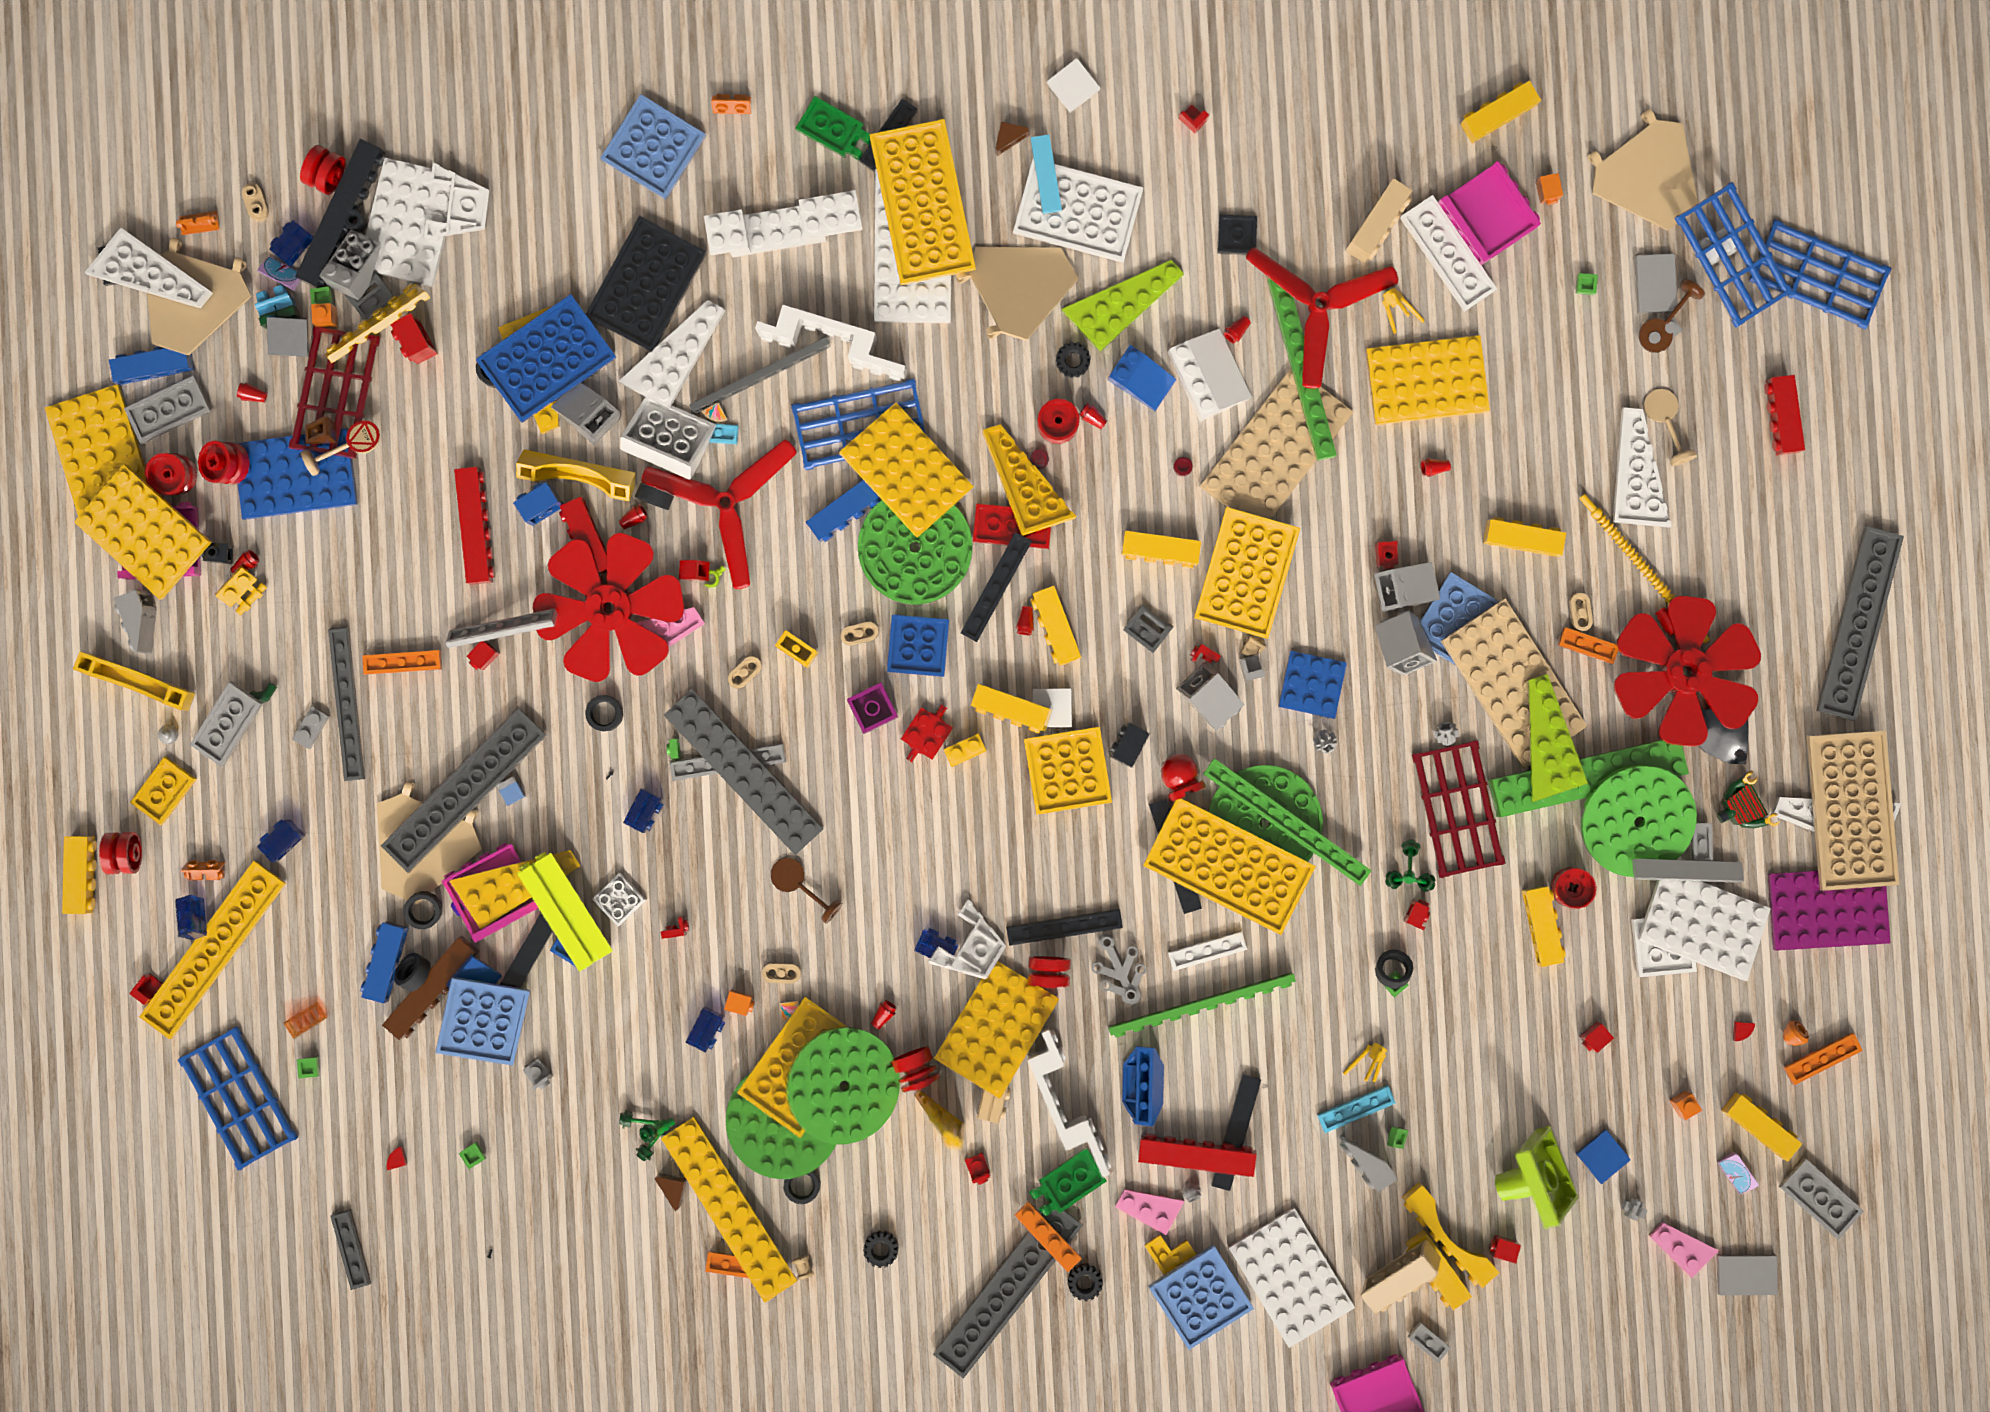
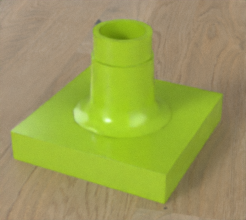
M1549 1125L1536 1129L1515 1154L1520 1167L1495 1176V1187L1503 1201L1526 1197L1533 1198L1545 1229L1559 1226L1579 1198Z

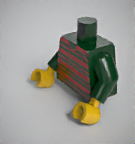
M1749 770L1745 777H1740L1728 785L1724 798L1721 800L1724 810L1716 814L1721 823L1731 820L1733 825L1756 829L1768 826L1769 824L1776 826L1781 822L1772 821V817L1777 816V813H1772L1768 818L1766 817L1768 813L1752 785L1757 781L1758 777L1754 779L1748 777L1753 774L1752 770Z

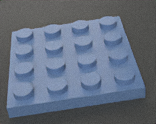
M640 94L600 159L666 200L706 135Z
M1450 572L1438 590L1440 600L1430 603L1420 623L1434 653L1455 665L1441 640L1499 601Z
M452 977L435 1053L513 1066L530 990Z
M1214 1244L1148 1285L1188 1350L1254 1309Z

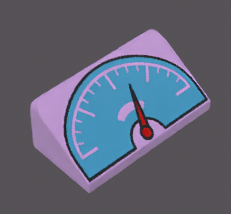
M270 256L257 270L295 291L300 282L295 277L296 270Z
M1732 1151L1717 1162L1739 1194L1759 1186L1737 1153Z

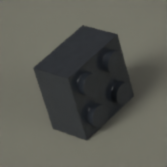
M1131 723L1122 725L1118 733L1120 739L1118 742H1113L1109 753H1111L1110 758L1133 768L1150 733Z

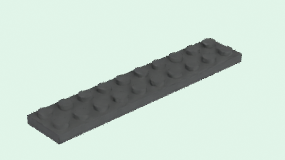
M1865 526L1863 529L1816 709L1818 712L1851 721H1856L1904 539L1902 535Z
M693 689L686 693L664 714L669 722L794 855L801 851L824 829Z
M518 708L381 847L407 873H410L547 735Z
M1055 1209L1047 1216L1042 1215L1068 1244L1083 1226L1082 1223L1065 1210L1057 1213ZM1029 1231L933 1353L936 1358L963 1379L1056 1261Z

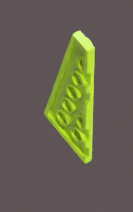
M1170 260L1061 309V311L1101 352L1183 277L1184 273Z
M1548 674L1529 680L1531 802L1588 784Z

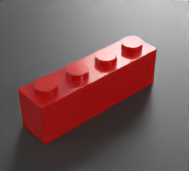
M1795 375L1772 377L1766 380L1764 385L1765 394L1768 395L1767 411L1771 417L1769 427L1770 431L1773 432L1774 438L1772 448L1776 452V456L1805 451Z
M578 497L560 505L561 511L559 515L563 522H567L569 527L567 533L570 539H580L587 542L592 550L599 575L607 572V550L585 500L582 497Z

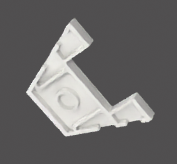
M433 163L431 182L451 185L447 223L426 220L424 239L485 230L489 190Z
M968 899L957 915L974 927L958 953L954 957L941 947H937L928 962L986 979L1006 948V945L992 927L988 926L983 919L984 917L980 912H977L973 907V903Z

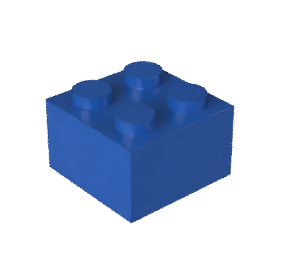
M543 482L536 484L531 492L520 494L516 497L517 500L513 502L523 520L531 526H535L559 511L560 505L564 504L554 487L546 482L544 484Z

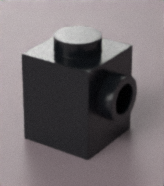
M212 542L201 556L205 562L232 565L234 546Z

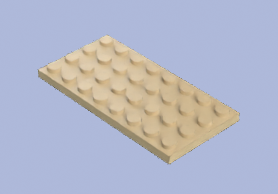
M1292 369L1288 371L1200 485V488L1225 507L1272 519L1316 462ZM1319 387L1333 439L1353 414V411L1325 389Z
M1503 598L1441 640L1444 648L1522 769L1530 766L1529 680L1548 674L1571 737L1587 727L1506 598Z
M1886 731L1807 736L1820 890L1900 885Z

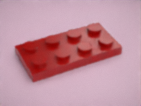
M976 504L974 543L1008 546L1015 532L1022 535L1011 507ZM1051 527L1023 535L1032 541L1029 548L1049 549Z

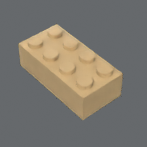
M1393 178L1345 251L1363 263L1367 259L1372 260L1381 247L1378 243L1382 244L1391 231L1389 227L1393 228L1402 215L1401 213L1412 200L1410 194L1413 190Z
M1426 1239L1367 1277L1364 1281L1361 1297L1375 1314L1379 1311L1384 1312L1395 1301H1402L1409 1292L1419 1290L1426 1281L1431 1282L1436 1279L1441 1257Z

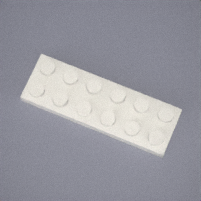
M1433 195L1400 217L1464 312L1497 290Z

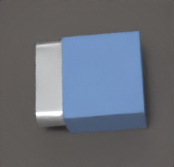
M514 776L497 785L507 806L526 797Z

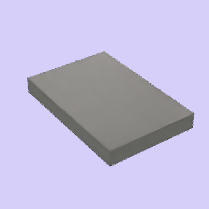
M1675 254L1635 256L1638 314L1672 312L1677 306Z
M1717 1255L1718 1295H1778L1777 1256Z

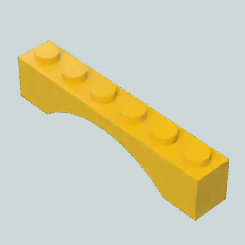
M523 449L516 463V478L534 482L546 479L577 480L599 488L610 498L625 501L630 500L635 489L636 473L525 449Z
M79 651L73 667L75 671L133 690L178 710L189 711L196 694L89 652Z
M1418 1182L1402 1196L1405 1200L1403 1205L1410 1213L1414 1211L1418 1215L1416 1220L1423 1228L1426 1225L1431 1230L1429 1232L1430 1236L1436 1242L1440 1240L1443 1243L1442 1249L1449 1257L1453 1255L1457 1259L1454 1263L1461 1271L1467 1270L1470 1274L1468 1278L1475 1286L1479 1284L1484 1288L1500 1273L1483 1254L1463 1249L1447 1237L1438 1221L1435 1199L1421 1183Z

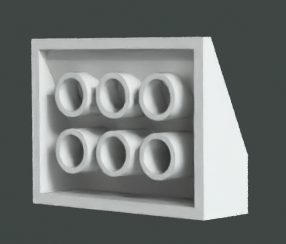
M1220 329L1190 339L1169 349L1168 355L1200 422L1252 398Z
M645 397L621 435V450L687 479H691L699 466L716 428V424L672 405L670 409H667Z

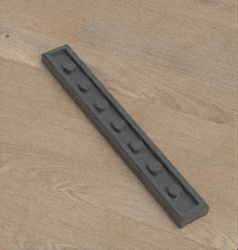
M825 337L689 406L693 413L697 414L830 348V342Z
M349 627L328 629L344 781L365 779Z

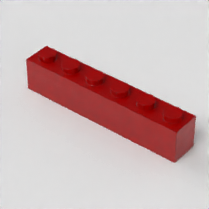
M478 467L454 469L466 584L493 583L495 569L494 566H491L493 550L492 547H489L491 531L490 528H487L489 512L488 509H485L487 493L486 490H483V483H485L484 471H481Z
M1146 1133L1145 1136L1141 1135L1138 1162L1254 1177L1257 1152L1250 1146L1236 1148L1233 1144L1223 1143L1221 1146L1214 1145L1212 1141L1198 1143L1190 1138H1184L1182 1141L1176 1140V1137L1173 1136L1159 1138L1155 1134Z

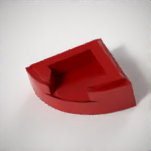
M1734 1021L1733 1041L1747 1039L1753 1033L1755 1023Z
M403 1146L396 1148L389 1155L386 1165L387 1171L407 1165Z

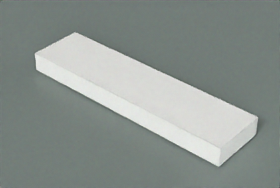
M1242 931L1169 951L1168 955L1173 971L1241 952L1247 950Z

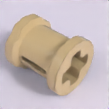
M808 1255L792 1260V1264H795L798 1273V1280L814 1275V1272L810 1269Z

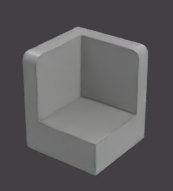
M1258 655L1239 659L1245 682L1265 676L1264 669H1261Z

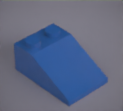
M1129 345L1108 378L1109 382L1155 412L1177 380L1147 355Z

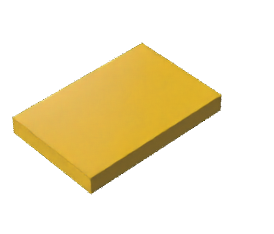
M164 756L130 803L159 825H163L197 778L170 758Z

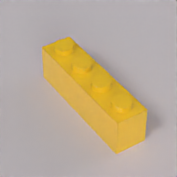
M1530 80L1524 84L1523 82L1516 84L1512 88L1513 91L1501 93L1496 97V101L1492 103L1488 101L1480 106L1479 111L1475 113L1471 111L1464 116V120L1460 125L1471 144L1539 104L1541 99Z
M1493 517V519L1486 522L1483 544L1554 557L1563 555L1566 533L1561 532L1560 528L1550 527L1549 529H1543L1542 525L1539 524L1526 526L1523 525L1522 521L1512 520V523L1504 522L1505 519L1500 517Z
M1125 531L1121 555L1125 556L1127 560L1144 558V562L1155 563L1156 560L1163 561L1164 565L1174 566L1175 563H1181L1182 567L1193 568L1194 565L1197 566L1199 563L1201 541Z
M1051 586L1033 593V598L1030 601L1033 609H1038L1040 614L1037 619L1040 627H1044L1047 634L1044 635L1047 645H1051L1054 651L1051 653L1054 664L1058 663L1059 666L1080 659V652L1055 587Z
M982 684L977 685L971 706L976 707V712L986 714V712L993 713V718L1002 721L1004 718L1010 719L1011 724L1019 727L1022 724L1029 726L1028 730L1039 733L1040 730L1046 731L1053 711L1051 708Z
M64 836L62 914L93 913L96 904L93 898V891L96 888V881L94 879L96 860H94V852L97 849L95 836Z
M1548 886L1522 890L1537 966L1545 967L1565 963L1564 957H1566V952L1560 943L1562 933L1556 924L1558 914L1552 905L1554 900L1552 890Z
M1735 1092L1721 1111L1777 1156L1788 1162L1802 1145L1797 1140L1799 1136L1791 1130H1784L1782 1128L1783 1124L1774 1117L1773 1119L1767 1116L1768 1112L1759 1105L1757 1107L1752 1104L1753 1100L1744 1093L1740 1095Z
M1422 1230L1405 1242L1408 1247L1406 1252L1427 1239L1441 1257L1438 1276L1428 1283L1434 1291L1439 1290L1442 1295L1440 1300L1446 1308L1450 1306L1454 1311L1472 1298V1296L1429 1235Z

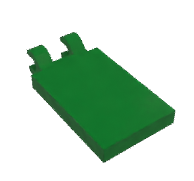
M814 96L795 128L796 131L845 158L849 154L858 161L863 155L862 151L855 147L859 139L868 145L871 143L870 133L862 130L864 127L862 122Z
M1084 1148L1038 1179L1041 1185L1029 1191V1194L1033 1199L1044 1195L1048 1203L1040 1207L1039 1210L1042 1215L1047 1216L1055 1209L1057 1213L1063 1212L1107 1182L1105 1177H1102L1088 1149Z

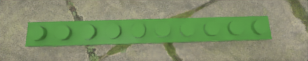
M1269 278L1267 280L1316 460L1320 461L1336 457L1337 453L1319 389H1310L1302 385L1304 334L1294 298Z
M1213 758L1203 772V775L1357 885L1361 886L1372 870L1215 758Z
M1290 972L1108 1026L1109 1033L1115 1037L1124 1036L1126 1031L1132 1029L1133 1032L1145 1029L1144 1026L1149 1024L1152 1027L1163 1024V1020L1166 1019L1175 1021L1181 1019L1183 1014L1188 1013L1191 1016L1200 1013V1009H1216L1218 1004L1224 1002L1226 1005L1236 1003V999L1244 997V999L1253 998L1255 993L1258 992L1263 994L1273 992L1275 987L1287 988L1292 986V982H1296L1294 974Z

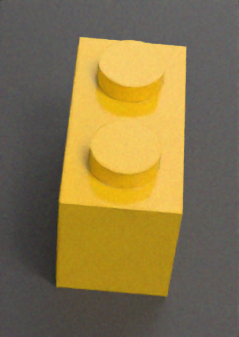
M786 630L775 644V647L806 668L810 667L819 654L818 651Z
M979 734L943 749L951 767L986 752Z

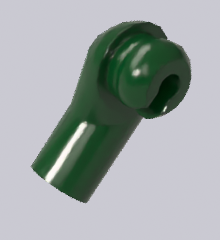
M269 682L264 691L256 692L254 690L249 694L262 703L268 702L276 691L277 686Z

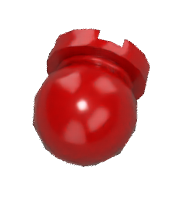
M1172 754L1162 763L1160 770L1161 780L1166 787L1172 789V793L1168 794L1171 802L1185 797V792L1189 790L1193 793L1206 788L1204 780H1197L1199 773L1197 764L1188 755Z

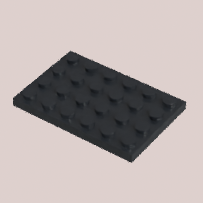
M639 216L587 310L586 316L623 338L653 352L699 270L707 252Z

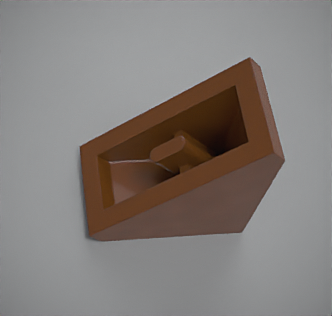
M1001 122L995 148L996 155L999 156L1027 138L1030 132L1028 127Z
M324 416L305 425L306 444L337 443L336 423L329 417Z
M660 1173L654 1179L674 1211H677L682 1203L687 1179Z

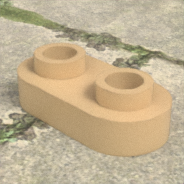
M255 183L246 184L242 189V196L249 216L258 222L266 220L269 216V209L263 190ZM250 190H254L252 195H249ZM256 208H260L258 213H255Z
M1584 593L1574 594L1569 600L1572 626L1577 631H1586L1593 624L1590 599ZM1577 599L1581 601V606L1576 605ZM1580 618L1584 620L1583 625L1578 623Z
M872 622L849 626L842 630L841 640L848 646L870 642L877 638L879 630ZM871 628L873 633L867 635L866 629ZM849 633L854 634V638L852 640L847 639V635Z
M753 656L744 659L729 674L728 682L730 686L736 689L745 687L760 673L762 669L761 661ZM750 663H755L756 668L754 670H750ZM736 676H741L742 681L740 683H736Z
M770 963L763 968L762 976L769 983L792 984L800 979L801 969L796 964ZM771 969H774L776 971L775 976H771L769 974V971ZM794 970L795 976H789L788 971Z

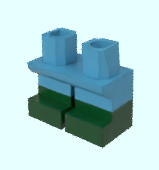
M283 285L273 288L276 296L273 298L269 297L267 291L256 293L258 303H255V307L259 313L260 325L267 329L268 315L301 317L293 296L288 294Z

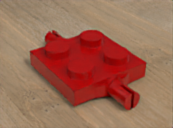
M941 704L936 713L928 712L922 707L919 709L900 738L912 749L905 759L913 763L918 753L932 760L934 759L953 729L942 719V716L948 709Z

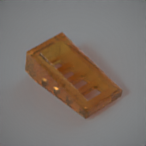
M317 1001L283 1022V1024L295 1040L328 1017ZM313 1009H316L320 1015L319 1019L315 1017L312 1012ZM307 1013H309L314 1021L311 1024L305 1016ZM302 1017V1019L307 1025L306 1027L302 1026V1024L299 1021V1018ZM293 1022H296L300 1030L298 1032L292 1025Z

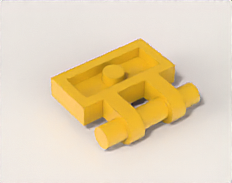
M240 566L217 590L215 596L230 608L235 602L238 603L240 606L235 611L242 615L252 607L251 604L257 598L260 599L264 595L263 592L267 586L261 582L258 587H255L253 583L257 578ZM249 590L251 594L244 600L241 596Z

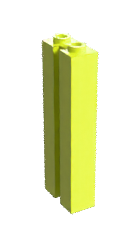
M543 852L535 857L537 861L532 864L527 862L520 866V871L517 874L576 968L581 972L613 950L551 852L548 854Z

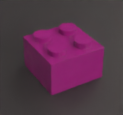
M878 683L846 699L863 734L899 718L882 683Z

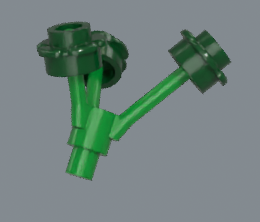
M1408 839L1401 844L1404 855L1408 856L1407 870L1403 876L1396 870L1388 871L1385 875V883L1388 887L1397 889L1402 885L1403 881L1407 884L1417 882L1422 891H1432L1435 888V877L1432 874L1424 873L1419 878H1416L1415 873L1412 871V858L1418 854L1421 846L1415 840Z
M627 1110L624 1113H620L619 1124L622 1125L623 1129L625 1127L631 1128L632 1122L645 1124L640 1128L639 1133L640 1138L646 1143L649 1142L647 1147L643 1144L639 1148L636 1147V1156L644 1162L651 1160V1156L654 1153L650 1149L665 1131L669 1130V1127L675 1125L673 1118L661 1121L633 1118V1112H627Z

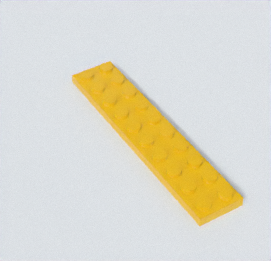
M253 861L139 1018L169 1040L173 1039L284 888L286 882L259 862Z
M691 1118L662 1137L661 1140L764 1303L796 1283L798 1279L696 1118Z

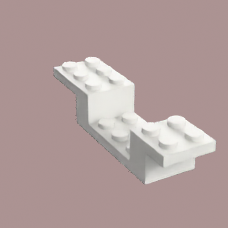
M856 190L800 199V206L744 215L742 209L705 215L704 220L710 254L716 255L730 252L732 257L826 242L825 236L862 230Z
M782 305L776 327L757 321L755 329L758 335L761 336V340L772 343V340L780 342L779 345L790 348V346L796 347L803 325L806 330L812 332L820 330L823 331V335L829 337L836 335L840 336L841 340L845 342H852L848 354L849 362L853 364L852 367L859 370L867 368L871 370V373L880 376L884 373L889 375L890 379L900 381V379L905 380L906 366L872 356L877 342L875 332Z
M1046 1026L1041 1031L1048 1047L1027 1055L1028 1062L1065 1150L1088 1141L1102 1177L1110 1175L1108 1169L1111 1168L1107 1155H1102L1101 1151L1104 1149L1099 1136H1094L1096 1129L1092 1119H1087L1085 1114L1067 1122L1063 1110H1058L1057 1106L1060 1104L1055 1091H1050L1052 1085L1047 1073L1063 1067V1061L1066 1058L1062 1048H1057L1056 1046L1058 1038L1054 1029L1050 1030Z

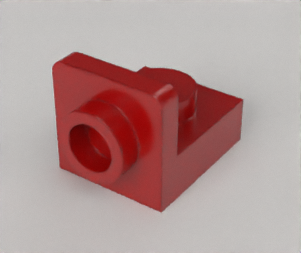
M1200 644L1199 647L1195 645L1190 653V656H1192L1190 661L1193 663L1200 654L1203 655L1202 659L1210 664L1212 662L1217 663L1221 655L1203 644Z
M684 916L678 917L679 928H677V925L665 926V930L660 931L661 939L687 935V931H689L688 920H685Z
M983 1152L965 1159L973 1184L977 1183L980 1185L989 1181L988 1178L991 1177V1173Z

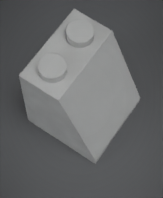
M1402 611L1398 613V616L1384 619L1375 626L1387 668L1404 676L1437 662V658L1417 615L1412 612Z
M1205 663L1176 688L1199 715L1216 731L1225 726L1227 721L1233 715L1239 713L1245 705L1219 673Z

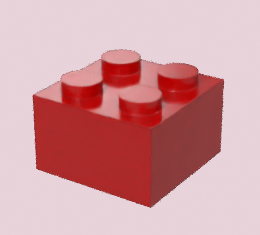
M411 313L390 324L393 329L391 330L392 336L396 341L400 342L402 346L400 351L410 362L413 361L418 365L438 354L421 321Z

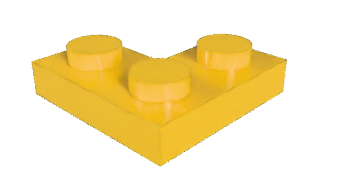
M1161 1234L1144 1244L1163 1275L1197 1255L1187 1239L1171 1250Z

